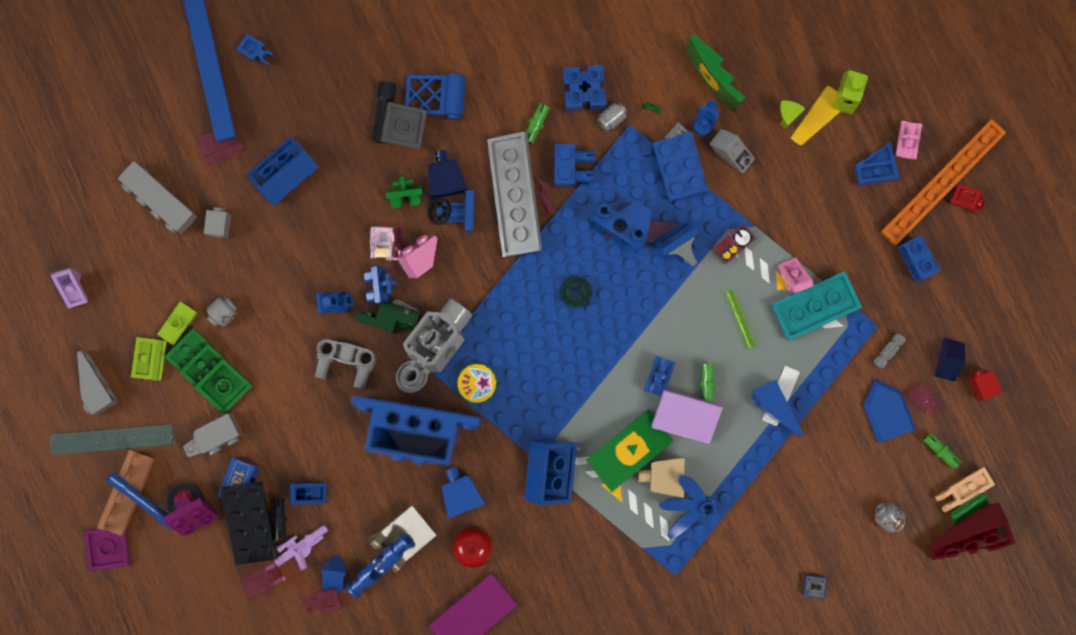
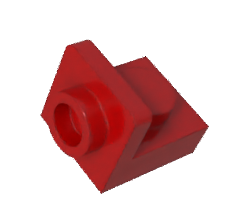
M958 184L951 204L971 210L972 214L977 215L978 210H982L984 207L985 199L982 191Z

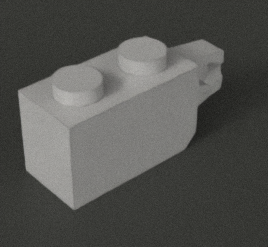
M228 413L195 430L194 439L184 445L183 448L188 457L201 453H209L211 456L221 451V446L225 444L231 446L239 441L238 438L243 433L234 415Z

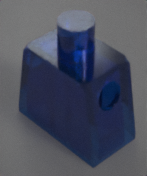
M446 150L435 152L437 163L428 165L429 195L431 200L437 197L466 193V190H468L457 160H448Z

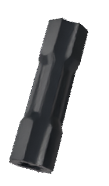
M382 81L378 84L377 109L372 133V141L378 144H387L380 142L387 103H393L395 99L396 85L391 82Z

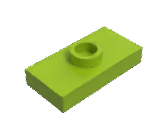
M180 301L157 335L175 346L198 312Z

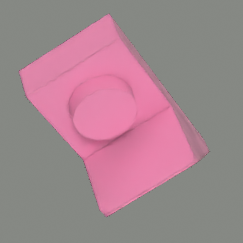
M797 258L778 264L779 271L789 293H797L814 286L812 278Z

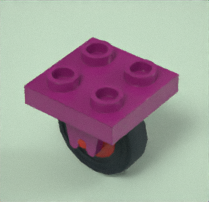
M184 483L175 487L169 494L167 508L170 514L164 516L163 520L165 525L180 535L185 536L194 533L196 529L211 524L213 520L219 518L216 509L205 502L204 495L198 487L193 484Z

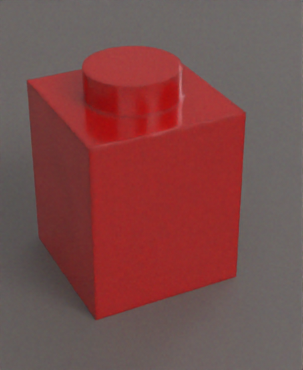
M983 368L973 372L974 376L968 378L977 401L986 400L1003 393L993 370L986 371Z

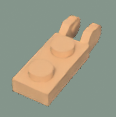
M981 467L947 487L948 489L937 494L935 498L937 501H941L952 494L955 500L946 503L942 507L943 512H947L958 505H963L995 484L985 467Z

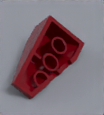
M997 502L978 509L927 545L932 560L956 557L960 552L966 551L970 554H976L977 550L986 548L988 551H995L1016 543L1000 503Z

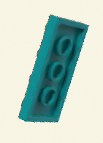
M845 271L771 304L787 341L862 308Z

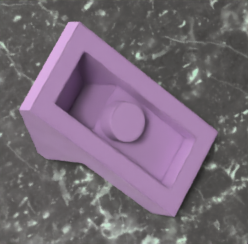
M70 267L51 273L50 276L68 309L88 302V297L80 284L81 274Z

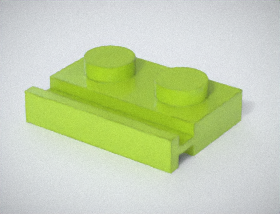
M136 337L132 378L161 381L167 341Z

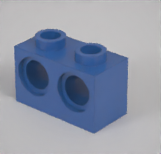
M922 235L897 247L915 283L940 272Z

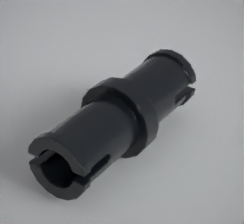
M279 498V507H277V499H271L273 540H279V531H281V540L287 539L285 498Z

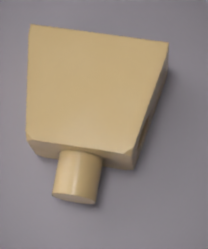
M685 458L650 462V470L638 471V482L650 483V491L684 498V490L678 481V477L684 475Z

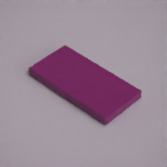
M491 573L429 624V627L435 635H482L518 604L494 574Z

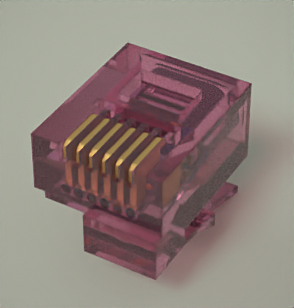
M396 224L395 227H370V258L398 260L397 257L402 255L401 251L404 239H401L403 224Z

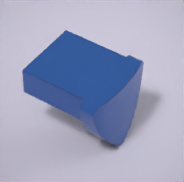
M336 556L327 561L321 568L323 590L343 592L346 569L343 561Z

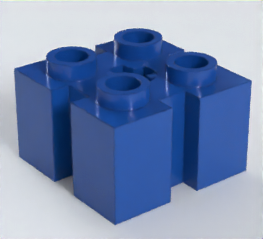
M603 65L587 66V71L579 72V67L563 68L564 90H569V92H565L566 113L582 112V107H589V111L606 109L605 89H600V87L604 86ZM582 87L588 88V89H587V92H582V89H581V88H582Z

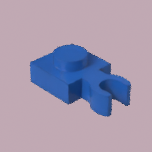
M248 33L236 49L253 62L260 58L261 62L266 66H269V63L264 61V58L266 56L274 58L270 51H263L265 45Z

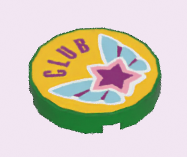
M474 363L467 365L461 370L457 378L458 392L463 399L470 403L480 404L487 402L493 397L497 389L496 375L491 368L484 364Z

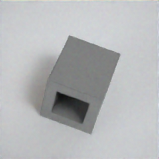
M213 208V211L206 210L204 234L206 236L229 238L231 215L225 212L226 209Z

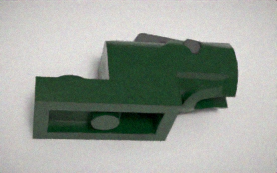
M396 299L392 303H381L376 318H373V313L362 311V314L356 312L354 320L395 334L397 326L400 329L414 330L420 321L422 313L418 309Z

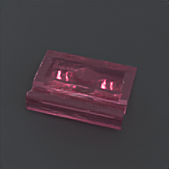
M236 127L237 138L217 143L214 131L196 138L207 165L210 166L245 150Z

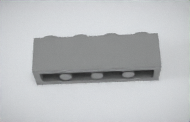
M135 161L117 178L123 183L121 187L129 194L133 192L137 196L135 200L143 207L149 206L152 209L150 213L158 220L162 218L166 222L164 226L172 233L177 231L183 234L198 217Z

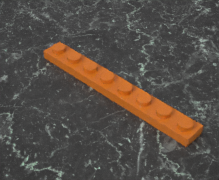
M993 119L989 120L880 233L896 246L1006 132Z

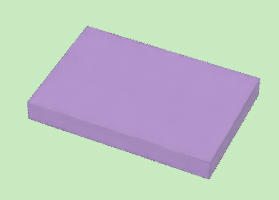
M664 389L651 427L710 444L723 407L713 402Z

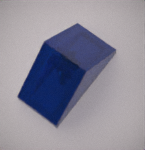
M948 338L943 339L934 377L955 382L966 362L965 344L963 342Z

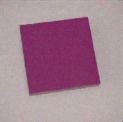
M98 528L84 531L89 571L131 565L127 528L124 536Z

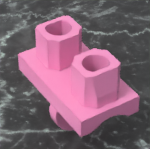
M901 121L895 157L911 160L917 159L922 124Z

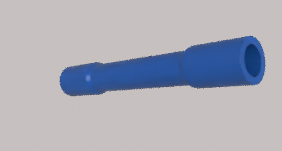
M113 471L105 480L107 483L151 514L168 530H172L164 523L163 517L168 515L165 510L152 503L116 472Z

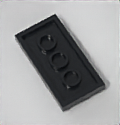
M263 481L221 487L220 491L235 564L276 560L277 552L275 541L273 540L274 536Z

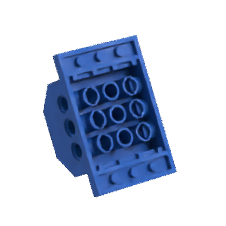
M353 396L352 405H357V410L372 412L365 451L391 455V459L398 461L411 458L412 463L424 465L434 462L450 465L453 448L459 442L461 428L477 430V426H482L483 418L381 400Z

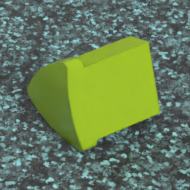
M781 101L780 113L783 120L780 125L786 129L800 116L805 108L793 101Z

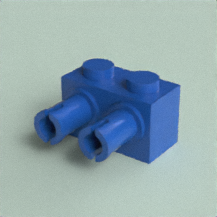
M555 144V188H574L577 182L595 183V170H577L575 168L577 162L595 163V150H577L575 144Z

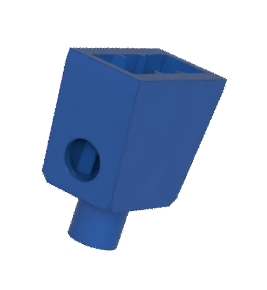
M457 467L445 471L449 483L442 485V491L448 518L486 503L470 475L461 478Z

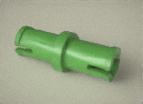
M542 103L538 104L539 106L533 118H530V124L526 130L530 144H534L540 129L544 127L543 123L551 109L546 105L543 106Z
M701 364L702 382H700V386H702V400L715 403L714 386H716V382H714V364Z
M932 432L923 439V442L935 452V456L937 458L940 457L952 470L961 464L962 460Z

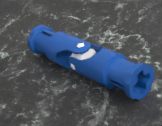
M401 533L399 535L400 538L395 543H390L380 555L358 573V577L354 581L346 584L347 591L353 597H360L362 591L367 587H371L403 557V554L408 549L415 546V542L409 534Z

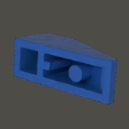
M776 380L752 391L751 399L756 407L759 406L763 412L796 437L803 436Z

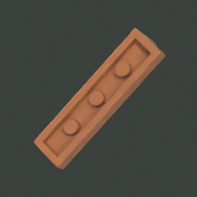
M129 450L119 476L141 493L155 459ZM113 488L97 528L124 536L136 503L122 492Z

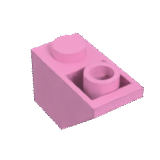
M436 235L421 236L416 240L417 244L406 247L401 251L402 255L397 257L409 278H418L433 267L437 245Z

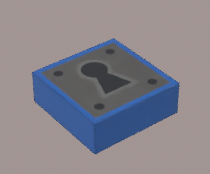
M805 574L803 595L824 598L827 578Z

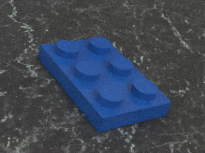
M692 131L652 143L668 201L708 190Z

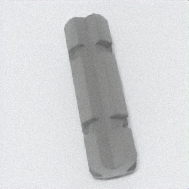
M898 333L892 338L893 341L887 344L880 353L881 356L874 360V364L877 367L884 368L886 366L887 360H890L899 350V346H902L906 341L904 336Z

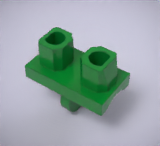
M401 174L400 181H393V187L401 186V188L388 189L386 199H389L392 208L402 207V197L409 196L410 206L421 205L422 185L406 187L407 185H413V179L405 180L404 174Z

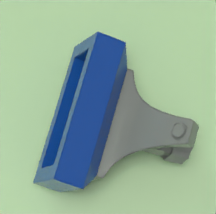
M688 219L654 240L656 246L664 255L677 254L684 258L686 264L691 266L697 264L691 246L699 232Z

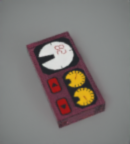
M742 223L717 244L713 251L724 264H727L752 243L756 237L745 223Z

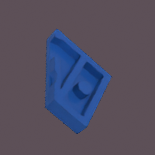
M891 142L855 165L854 170L858 186L898 181L899 174Z

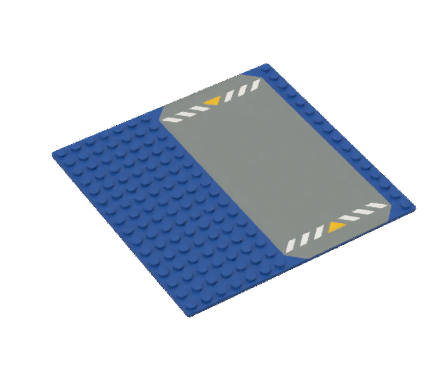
M629 126L593 168L595 170V183L582 182L540 232L542 251L522 254L472 313L473 316L461 330L465 341L441 372L431 373L463 399L457 388V378L461 370L467 365L474 363L484 364L491 368L497 379V389L493 397L487 402L480 404L465 401L528 454L530 451V441L533 439L576 442L577 451L572 490L671 573L676 575L791 435V432L779 423L777 426H774L762 420L765 412L759 406L756 407L751 399L752 391L774 380L778 383L785 366L799 371L800 374L787 402L799 425L876 330L877 325L862 312L856 310L787 341L771 304L795 294L794 292H788L778 268V264L791 260L794 257L709 188L702 192L668 201L652 142L634 127ZM635 201H639L652 210L646 243L638 250L629 248L589 220V217L600 202L607 204L617 212ZM688 219L699 232L691 246L697 264L694 266L686 264L684 258L677 254L664 255L656 246L654 240ZM617 226L616 229L620 231L622 230V227ZM742 227H745L753 236V240L744 248H740L732 239V235ZM730 238L732 242L726 246L724 242ZM732 244H736L739 251L728 261H725L721 256L722 253ZM723 245L724 249L718 253L716 249ZM802 265L812 278L813 285L822 282L820 278ZM656 356L676 362L666 389L702 399V386H700V382H702L701 364H714V382H716V386H714V402L723 407L710 444L668 433L674 441L640 469L650 470V462L685 458L684 476L690 477L697 482L705 497H712L717 501L718 509L713 516L705 517L702 515L689 529L675 538H669L668 532L672 525L688 511L664 510L659 507V504L668 499L678 497L650 491V483L638 482V471L611 493L586 461L588 457L646 410L649 409L655 416L661 396L647 392L644 388ZM684 491V497H685V498H691V497Z

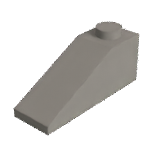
M80 350L77 352L80 393L81 399L84 402L82 405L87 413L99 415L119 401L89 353Z

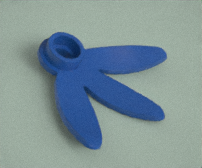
M684 475L679 476L678 481L691 498H672L659 504V507L664 510L688 511L672 525L668 532L669 538H675L685 532L702 515L705 517L713 516L718 509L717 501L712 497H705L697 482Z

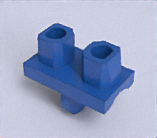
M708 100L706 106L701 105L691 126L698 135H710L720 115L717 112L718 103Z
M371 267L372 270L364 273L365 282L373 283L374 290L366 292L367 301L379 304L389 302V294H393L392 287L398 285L397 281H391V274H386L385 267Z
M347 292L315 293L318 306L317 314L350 312L349 307L353 306L352 295L347 294Z
M656 356L644 390L662 396L663 390L667 388L676 362Z

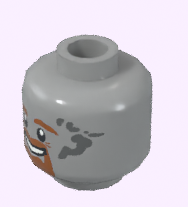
M219 297L207 308V313L209 314L207 319L215 327L218 324L225 327L237 316V306L229 298Z
M893 502L882 503L875 509V521L886 532H899L905 526V513Z

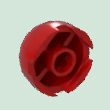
M473 526L464 528L453 541L454 557L465 567H480L488 562L492 555V538L482 528Z

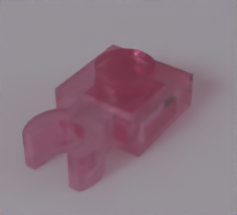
M919 382L906 396L919 410L923 411L927 408L929 416L933 418L937 417L933 411L935 407H938L940 410L945 409L941 403L933 401L936 395L922 382Z
M337 587L317 591L316 597L310 595L303 601L304 604L311 603L313 605L308 607L307 613H314L318 608L321 609L322 613L341 609L343 606Z

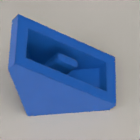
M326 483L290 484V505L326 503Z

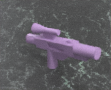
M325 524L310 535L306 534L305 538L298 543L295 541L298 537L294 535L286 542L276 546L280 553L286 547L288 549L274 560L276 565L279 567L295 556L300 571L308 568L304 558L310 554L312 546L324 538L323 535L329 531L328 527Z

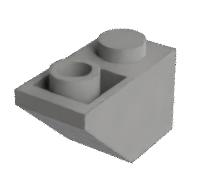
M721 129L709 143L719 157L742 174L755 159L740 138L726 130Z

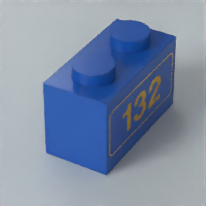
M233 457L221 487L256 482L260 471H258L259 465ZM219 490L217 496L222 498L221 491Z

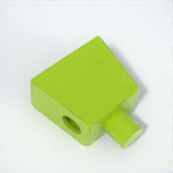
M851 70L843 73L833 109L852 115L861 102L868 76Z

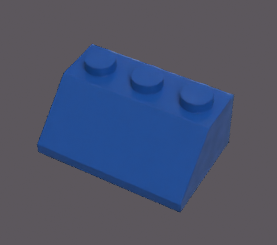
M291 136L253 168L247 176L260 193L274 206L276 203L281 202L291 190L297 188L300 182L307 176L312 175L319 166Z
M533 439L530 441L525 500L540 506L571 503L577 451L576 442L552 439Z

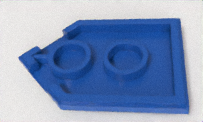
M874 379L863 406L877 443L915 430V425L902 392Z

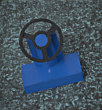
M466 190V203H452L443 197L433 199L428 207L429 220L435 225L465 223V232L474 233V190ZM438 200H444L445 202L441 205ZM434 204L436 205L435 219H433L432 217V208Z

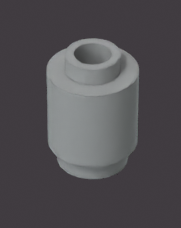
M613 102L599 115L600 117L597 119V122L608 132L626 118L625 113L627 111L621 103L616 104Z

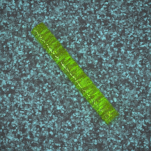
M733 290L725 292L747 348L755 346Z

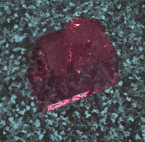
M274 562L239 582L247 598L250 600L286 579Z

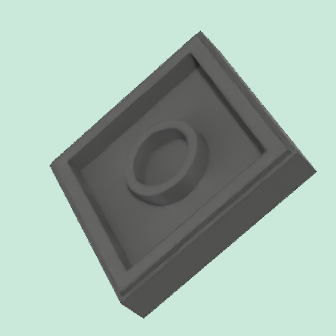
M388 102L380 142L420 150L427 110Z

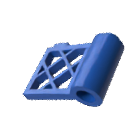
M460 74L407 75L405 106H410L411 102L418 98L423 104L419 109L426 107L428 109V116H447L448 120L458 121L464 114L466 76ZM412 80H420L424 84L416 93L412 89ZM434 81H442L441 88L434 93L429 86ZM428 88L433 96L424 103L419 95ZM435 98L440 102V111L431 110L428 107Z

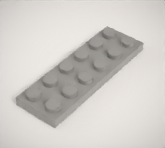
M519 132L487 139L502 257L506 258L542 251L527 133Z

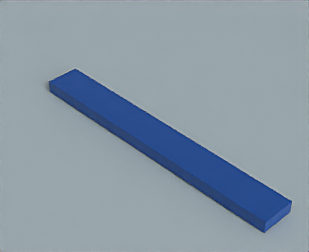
M183 0L215 140L217 143L235 139L237 136L205 0Z

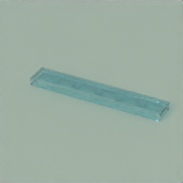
M173 425L50 435L51 455L174 445Z

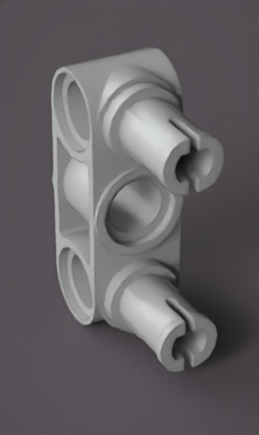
M329 339L321 340L317 345V359L319 360L314 377L326 380L330 362H333V360L353 366L357 365L356 368L358 370L353 386L365 389L369 372H372L377 361L376 354L369 349L361 348L357 345ZM330 343L332 351L329 354H325L323 347L325 344ZM365 353H370L372 357L368 364L362 362V356Z

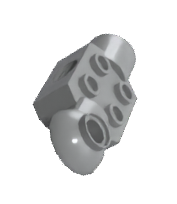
M449 299L440 312L427 311L403 343L405 351L412 360L404 363L396 373L397 386L402 391L414 393L421 390L425 386L430 372H441L465 341L461 330L473 316L467 309L453 299ZM416 375L415 380L410 381L411 377Z

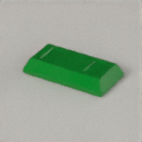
M980 493L952 511V524L957 525L978 509L986 506L987 495Z

